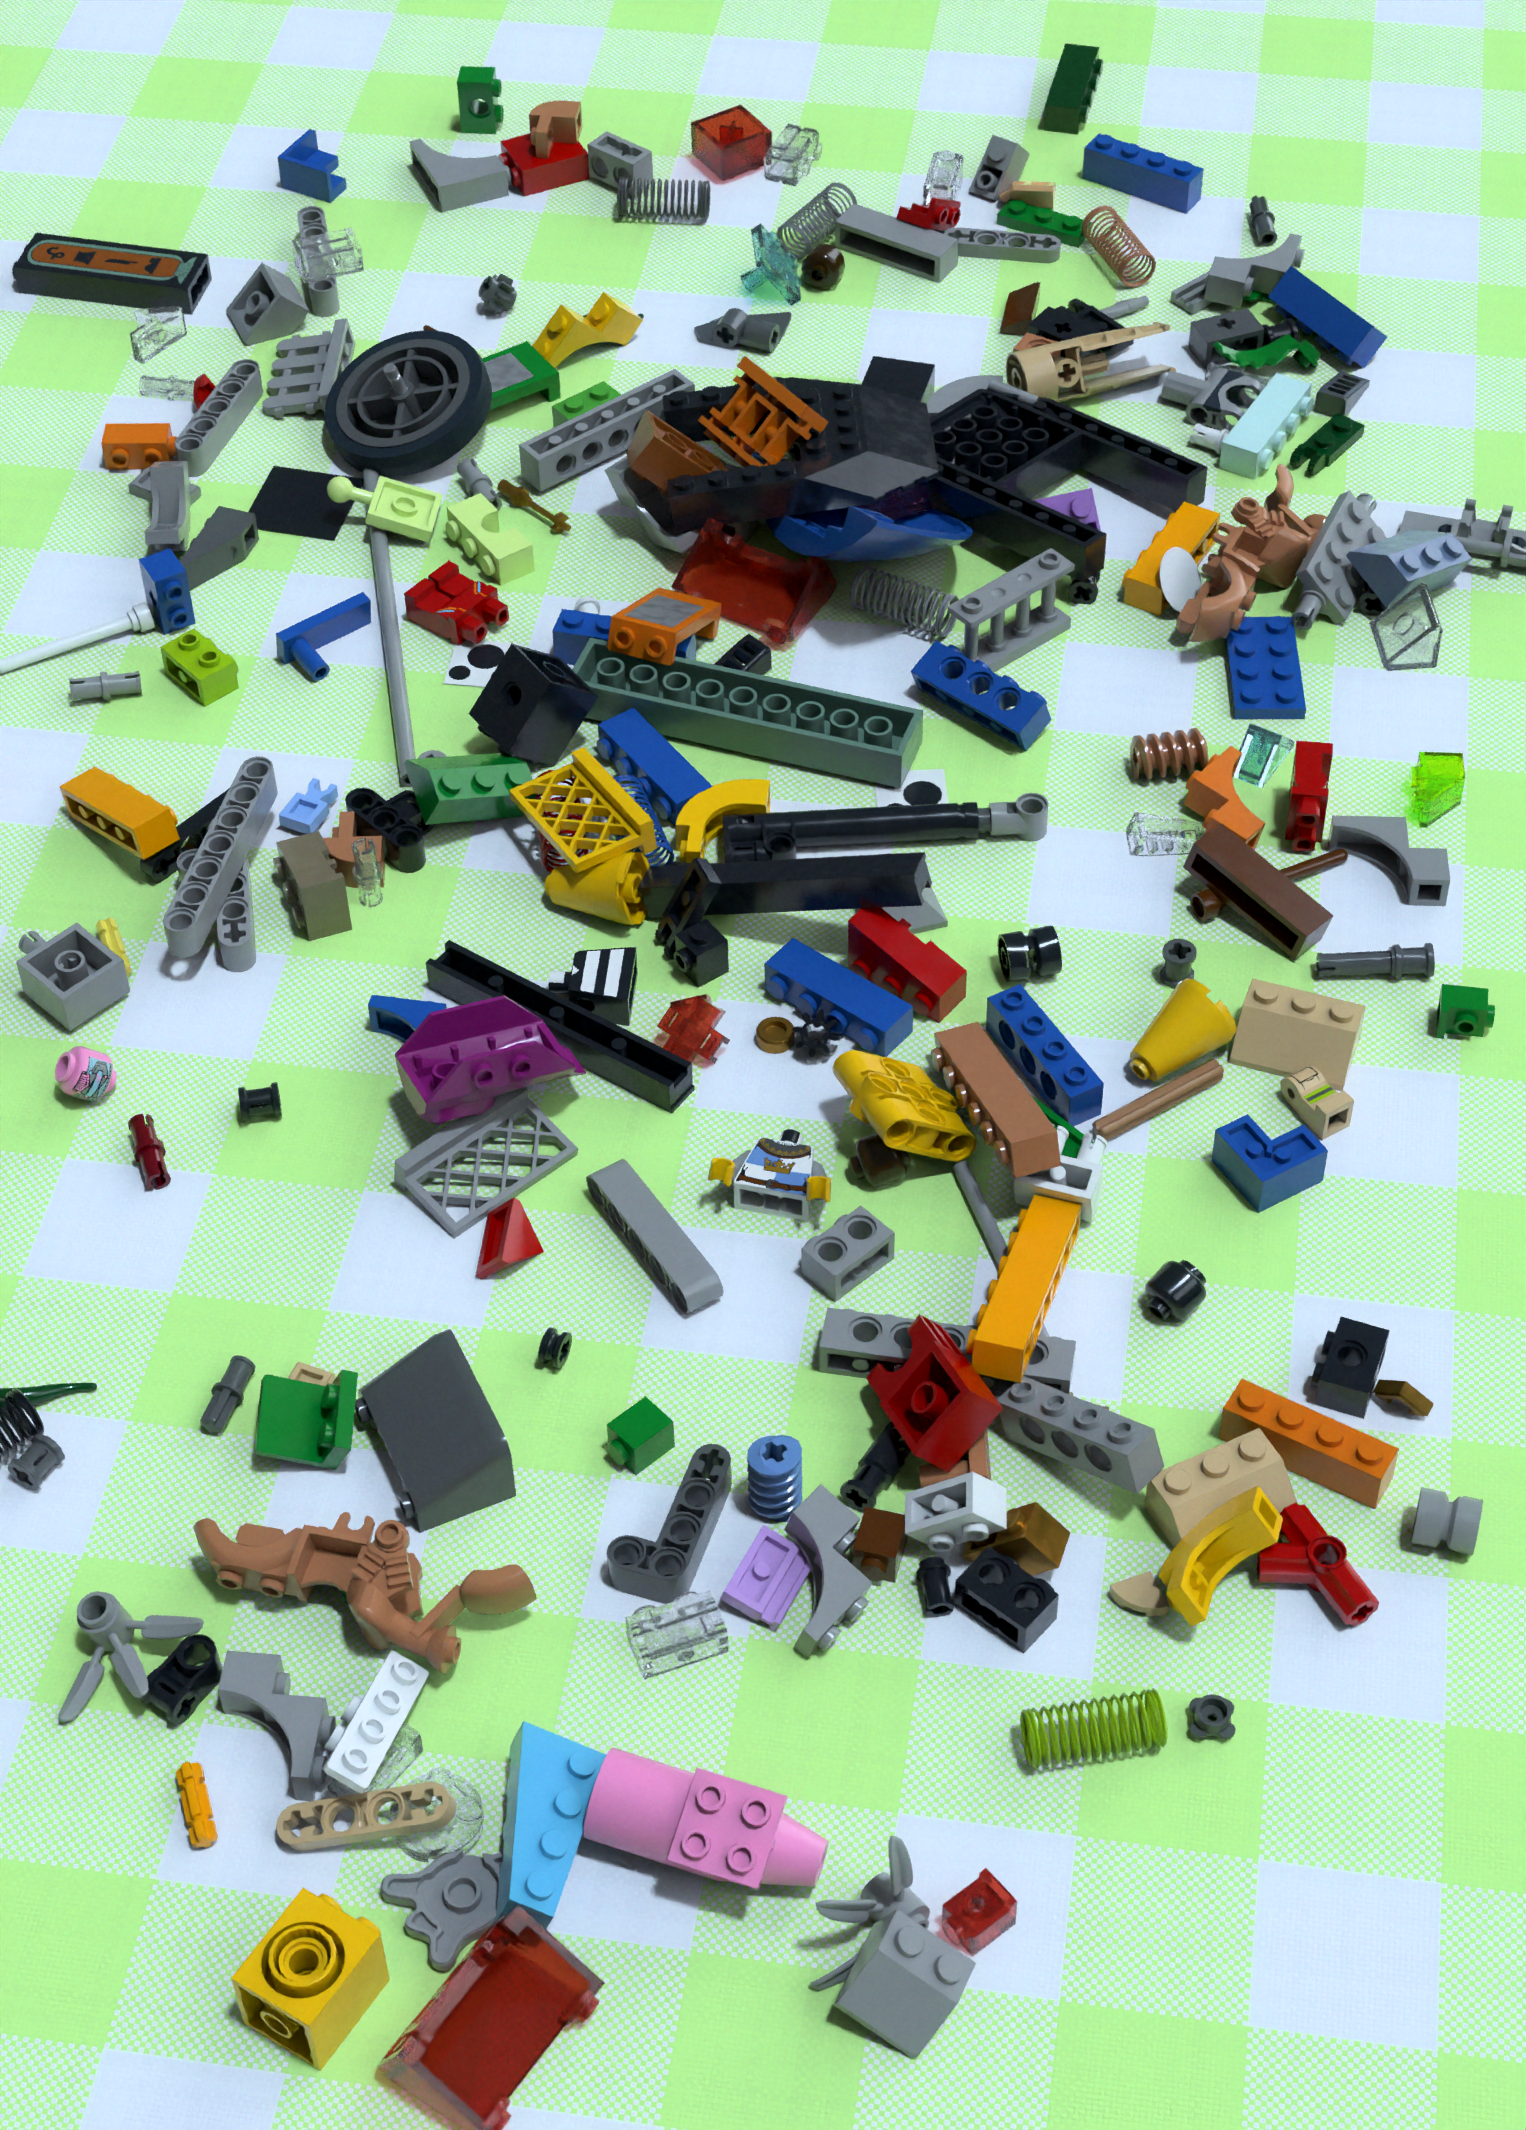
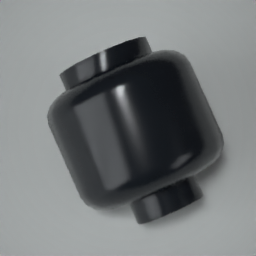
M1186 1260L1164 1263L1145 1285V1293L1150 1300L1147 1303L1148 1309L1162 1321H1165L1168 1317L1175 1321L1186 1320L1206 1297V1289L1204 1287L1206 1279L1204 1275Z

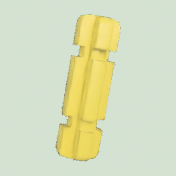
M112 918L99 920L96 928L100 941L123 959L128 977L132 970L121 935L118 932L116 921Z

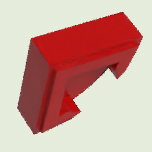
M206 374L197 377L194 383L193 397L197 410H199L215 388V385Z

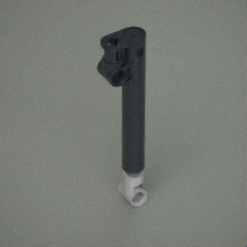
M1026 793L1019 796L1016 802L989 803L988 808H978L977 802H963L959 805L958 803L722 815L725 863L797 859L796 848L951 840L959 839L960 837L970 839L978 838L979 832L989 831L991 836L1016 834L1022 840L1033 842L1044 838L1047 833L1049 803L1043 795Z

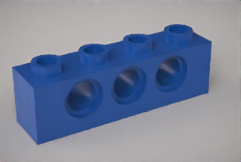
M936 640L911 670L918 690L1024 751L1028 750L1052 720L1046 706L1047 701L1043 696L1035 691L1027 692L1023 690L1016 681L1007 675L1000 677L980 660L974 662L968 659L954 645L947 647Z
M1018 984L988 997L986 1030L1050 1108L1073 1127L1101 1115L1103 1081L1022 985Z

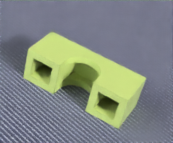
M481 493L446 507L448 522H446L445 526L449 537L453 541L456 540L464 548L467 556L474 558L481 565L484 573L487 576L491 575L500 586L535 571L533 544L516 527L500 533L498 510Z

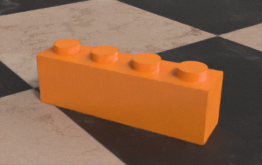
M1241 1378L1223 1407L1219 1439L1228 1442L1260 1428L1283 1459L1287 1470L1373 1509H1376L1393 1479L1399 1448Z

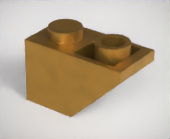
M1034 1502L1008 1510L1007 1529L989 1534V1537L985 1540L967 1541L962 1556L967 1561L974 1562L990 1546L1001 1555L1005 1554L1012 1557L1021 1569L1033 1576L1059 1568L1070 1532L1042 1506Z

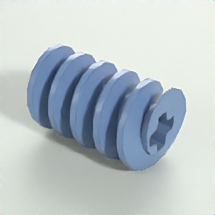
M770 1435L762 1437L752 1443L747 1453L748 1502L752 1510L758 1515L777 1522H788L792 1513L803 1500L802 1448L799 1441L791 1436Z

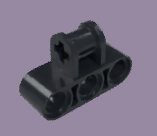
M357 788L347 794L345 798L347 812L354 811L358 836H382L385 860L401 872L414 873L425 866L426 857L423 836L430 832L435 824L425 825L413 791L405 790L387 801L369 788Z

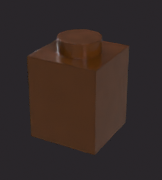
M865 1506L853 1547V1566L869 1580L896 1582L907 1543L905 1515Z

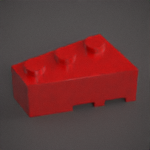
M861 908L848 920V969L911 1004L918 1014L927 1016L940 1023L966 997L967 970L931 940L927 944L923 943L909 931L912 925L904 918L898 922L882 908Z

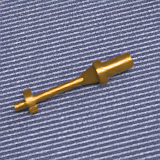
M505 479L499 482L497 486L498 491L509 497L512 504L517 507L529 506L555 523L551 526V529L556 533H561L564 530L570 531L571 526L565 523L569 519L567 515L562 512L553 515L532 501L529 491L522 486L516 487Z

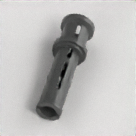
M1425 943L1424 947L1401 948L1399 944H1393L1386 951L1317 953L1316 956L1317 961H1319L1316 962L1318 977L1389 973L1390 977L1401 978L1402 974L1425 973L1427 977H1433L1435 969L1432 943Z

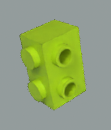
M192 629L160 647L165 673L203 706L206 707L239 688L236 674L238 673V666L234 658L229 654H224L216 647L212 639L205 638L196 629Z

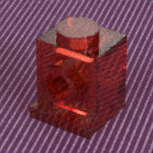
M985 1868L979 1872V1878L942 1905V1929L954 1945H962L973 1957L1016 1924L1018 1901Z

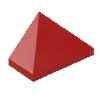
M515 1197L495 1208L487 1215L476 1276L481 1280L544 1252L521 1202Z

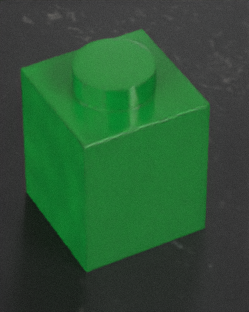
M646 1396L607 1424V1450L610 1456L619 1465L625 1464L636 1475L675 1447L673 1421Z

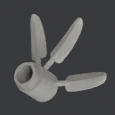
M96 1591L84 1596L77 1607V1622L97 1647L91 1660L86 1661L82 1665L60 1710L58 1719L63 1722L72 1720L89 1701L104 1674L105 1668L99 1663L104 1651H114L111 1655V1661L129 1692L135 1698H141L147 1694L149 1687L145 1670L134 1647L127 1644L131 1640L135 1629H142L141 1634L146 1639H175L199 1633L204 1621L196 1617L150 1615L144 1621H135L110 1593Z
M890 1836L888 1845L890 1875L883 1872L873 1877L864 1887L861 1893V1900H824L816 1902V1909L819 1914L828 1919L846 1923L865 1922L869 1916L875 1922H878L898 1909L927 1929L929 1926L930 1909L909 1888L913 1883V1870L910 1855L903 1840L897 1836ZM859 1953L835 1970L811 1982L810 1986L817 1990H823L845 1981Z

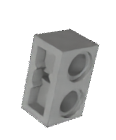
M607 131L587 144L590 176L617 188L619 178L621 176L622 178L627 177L629 194L631 179L634 177L635 195L637 194L638 178L642 180V190L644 189L645 178L648 179V184H651L653 178L652 151Z
M859 1206L850 1214L839 1217L834 1225L824 1233L814 1236L806 1242L801 1249L802 1275L836 1302L894 1259L895 1233L864 1207Z

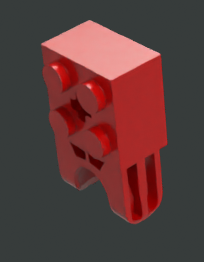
M919 1314L907 1328L912 1341V1351L905 1365L900 1370L890 1372L878 1362L866 1378L880 1398V1406L913 1454L949 1472L1003 1410V1407L947 1331L941 1325Z

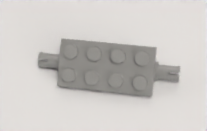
M1350 490L1339 495L1296 573V576L1304 584L1299 598L1301 603L1291 618L1293 623H1296L1299 618L1296 624L1298 629L1309 630L1318 613L1328 615L1335 625L1347 620L1364 588L1365 580L1346 555L1349 551L1387 539L1383 530L1370 517L1377 506L1376 500L1372 501V495L1362 493L1356 499Z

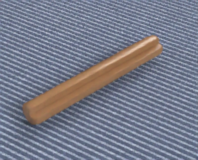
M1211 1059L1094 1121L1092 1132L1094 1136L1100 1135L1108 1141L1222 1080L1224 1069L1217 1060Z

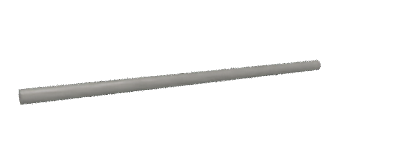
M365 468L363 470L364 489L374 493L379 473L373 469ZM369 525L400 780L402 785L412 787L404 763L407 759H416L387 531Z

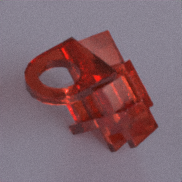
M707 994L670 1002L669 1009L657 1025V1027L671 1035L663 1048L691 1063L700 1054L715 1064L717 1058L714 1055L722 1042L727 1045L730 1039L714 1030L726 1011L712 1005V999ZM678 1013L677 1017L675 1018L671 1026L668 1027L675 1014ZM711 1034L703 1048H700L706 1040V1038L708 1037V1035Z

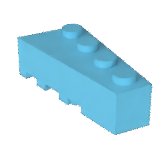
M525 1721L522 1722L510 1745L509 1761L511 1763L506 1789V1799L508 1800L506 1821L503 1826L502 1841L504 1842L503 1861L500 1865L496 1923L540 1940L555 1915L583 1833L591 1793L606 1754Z

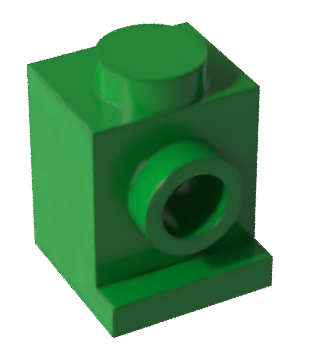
M1442 984L1437 1007L1436 1038L1444 1039L1445 1033L1483 1037L1484 1028L1493 1027L1495 1005L1488 1004L1489 989Z

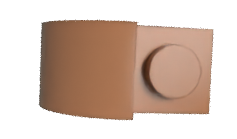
M549 101L531 110L529 113L531 145L536 146V158L548 159L554 142L577 144L583 128L581 102Z
M354 811L340 812L339 827L332 828V837L323 838L330 852L329 858H334L337 863V869H334L335 873L342 872L347 887H384L385 854L382 836H358Z

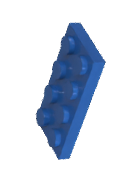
M1244 616L1237 631L1232 629L1227 638H1224L1234 720L1305 719L1306 704L1292 617Z

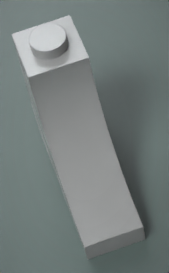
M421 139L410 141L412 167L442 213L509 196L508 183H511V174L508 166L503 165L497 155L480 158L455 157L431 149Z

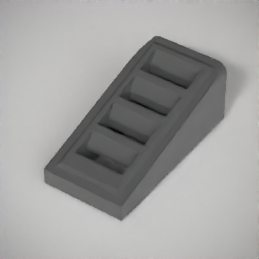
M1340 371L1317 392L1315 411L1334 416L1337 413L1347 416L1369 387L1370 380Z

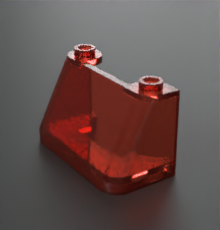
M707 518L671 586L673 591L722 603L720 617L762 632L770 640L778 644H784L785 641H794L832 597L837 587V582L827 562L810 556L808 562L803 558H799L798 562H794L745 544L740 535L735 534L734 537L725 535L722 532L723 523Z
M517 1905L498 1918L482 1934L384 2055L376 2068L390 2081L463 2130H502L512 2116L506 2110L511 2102L509 2097L560 2031L574 2019L581 2024L591 2015L600 2002L595 1995L605 1982L520 1905Z

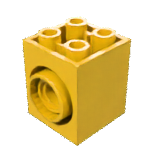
M302 1888L231 1977L243 2023L321 2071L390 1981L381 1932L378 1927L367 1918L360 1916L355 1919L343 1912L341 1906L330 1896L323 1893L317 1896Z

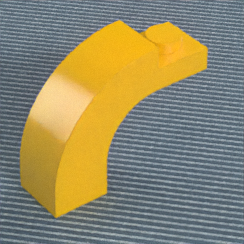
M740 779L716 784L691 798L680 811L675 824L676 850L680 851V862L691 863L695 858H705V852L710 842L723 834L722 815L770 813V780Z
M1259 1486L1234 1497L1207 1515L1179 1541L1161 1567L1158 1576L1167 1587L1166 1595L1169 1604L1176 1613L1183 1615L1191 1627L1206 1620L1216 1586L1233 1567L1250 1555L1278 1542L1283 1518Z

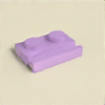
M763 1525L720 1599L752 1619L764 1621L770 1625L769 1629L775 1632L809 1574L810 1566L797 1544Z

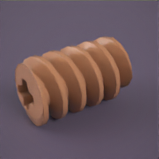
M1197 728L1189 729L1187 735L1183 730H1177L1173 737L1169 732H1162L1159 738L1156 734L1152 733L1148 734L1145 740L1141 735H1137L1131 741L1130 762L1136 780L1139 777L1140 770L1144 771L1147 779H1152L1153 769L1157 768L1162 778L1166 777L1168 766H1171L1174 775L1177 776L1180 775L1181 765L1185 764L1188 773L1193 774L1195 763H1199L1203 770L1209 761L1206 740Z

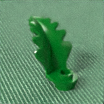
M1289 334L1264 347L1248 351L1233 350L1218 341L1213 344L1216 352L1221 354L1222 359L1236 363L1242 368L1250 366L1254 370H1258L1266 365L1271 367L1278 365L1293 350L1295 351L1292 355L1293 358L1305 369L1309 365L1316 368L1318 366L1317 361L1322 357L1308 341L1303 339L1299 343Z

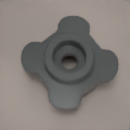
M1212 1694L1202 1698H1195L1190 1702L1189 1711L1193 1714L1194 1721L1190 1726V1732L1195 1738L1204 1739L1206 1736H1219L1223 1740H1229L1234 1736L1236 1728L1231 1723L1234 1705L1230 1700ZM1208 1717H1214L1216 1721H1210Z

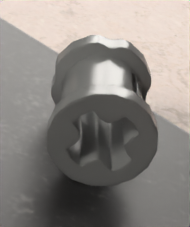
M1173 939L1165 943L1162 950L1165 965L1160 970V980L1164 985L1175 989L1184 979H1194V970L1191 966L1196 959L1197 951L1194 944L1185 939Z
M41 1433L35 1434L31 1439L32 1445L19 1459H12L7 1466L12 1477L30 1490H37L42 1484L41 1478L54 1464H61L65 1459L62 1448L53 1439ZM39 1458V1462L34 1466V1461Z

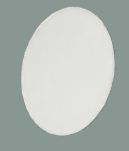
M1173 547L1162 558L1160 583L1168 603L1178 612L1182 611L1188 599L1195 598L1201 588V577L1193 557L1183 548Z

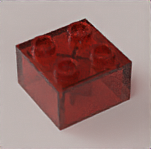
M742 105L691 122L692 154L722 181L773 163L772 131Z

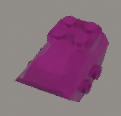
M505 995L429 1013L395 1053L397 1069L405 1095L417 1114L431 1124H443L449 1120L482 1114L494 1105L495 1097L543 1082L586 1074V1071L571 1050L559 1044L540 1017Z

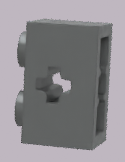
M1248 308L1193 321L1190 326L1188 348L1204 369L1231 363L1221 358V354L1216 352L1213 344L1218 341L1224 346L1237 351L1255 350L1263 346L1264 328Z

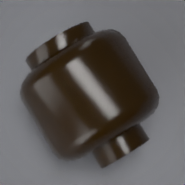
M820 244L814 247L802 264L801 270L804 280L812 288L818 290H827L833 287L844 272V257L836 247L829 244Z
M877 1133L859 1139L855 1144L857 1155L850 1158L857 1179L866 1178L867 1182L875 1188L903 1178L907 1173L906 1166L912 1164L907 1151L886 1146Z

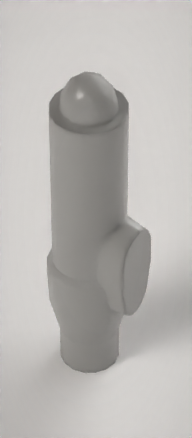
M1147 296L1122 300L1100 311L1113 319L1125 314H1131L1142 307L1148 306L1149 300Z

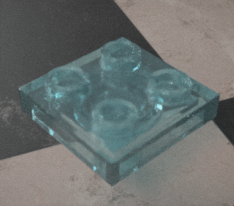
M760 223L751 229L756 267L742 274L741 281L749 292H753L765 282L770 281L792 306L801 300L799 286L802 283L797 274L798 261L790 251L785 252L777 235L773 231L768 232Z

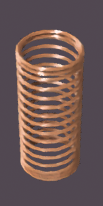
M1100 206L1090 211L1082 223V232L1085 238L1125 286L1133 288L1146 283L1156 269V261L1153 255L1145 248L1112 207ZM1110 211V212L1103 213L1102 215L1098 216V217L1092 222V224H1091V226H1090V228H1089V230H1088L1089 223H1090V221L1094 218V216H1096V215L1099 214L1100 212ZM1105 215H1114V216H1109V217H1106V218L1102 219V220L1094 227V229H1093V231H1092V234H1091V229H1092L1094 223H1095L1098 219H1100L1101 217H1103V216H1105ZM1114 218V220H1110V221H1108L1107 223L1103 224V225L1100 227V229L1097 231V233H1096V235H1095V237H1094V233H1095V231H1096V228H1097L1102 222H1104V221L1107 220V219ZM1114 222L1100 234V237H1097L1104 226ZM1114 231H1116L1114 235H1112L1108 240L1105 241L1107 237H1109ZM1120 234L1118 238H1116L1112 243L1108 244L1115 236ZM1122 238V240L1116 246L1112 247L1113 244H1115L1119 239ZM1123 242H1125V244H1124L1123 246H1121L1118 250L1115 251V249H1116L1120 244H1122ZM1129 245L1126 250L1117 255L1124 247ZM1131 249V251L1125 257L1121 258L1128 250ZM1140 256H1142L1141 261L1134 268L1128 271H1124V269L1133 266L1139 260ZM1146 256L1145 263L1137 272L1129 275H1123L1125 273H1129L1135 270L1138 266H1140ZM1137 257L1132 264L1126 266L1132 259ZM1149 258V265L1141 275L1131 279L1126 278L1138 274L1145 267ZM1152 262L1151 270L1145 278L1138 282H1128L1142 277L1148 271Z

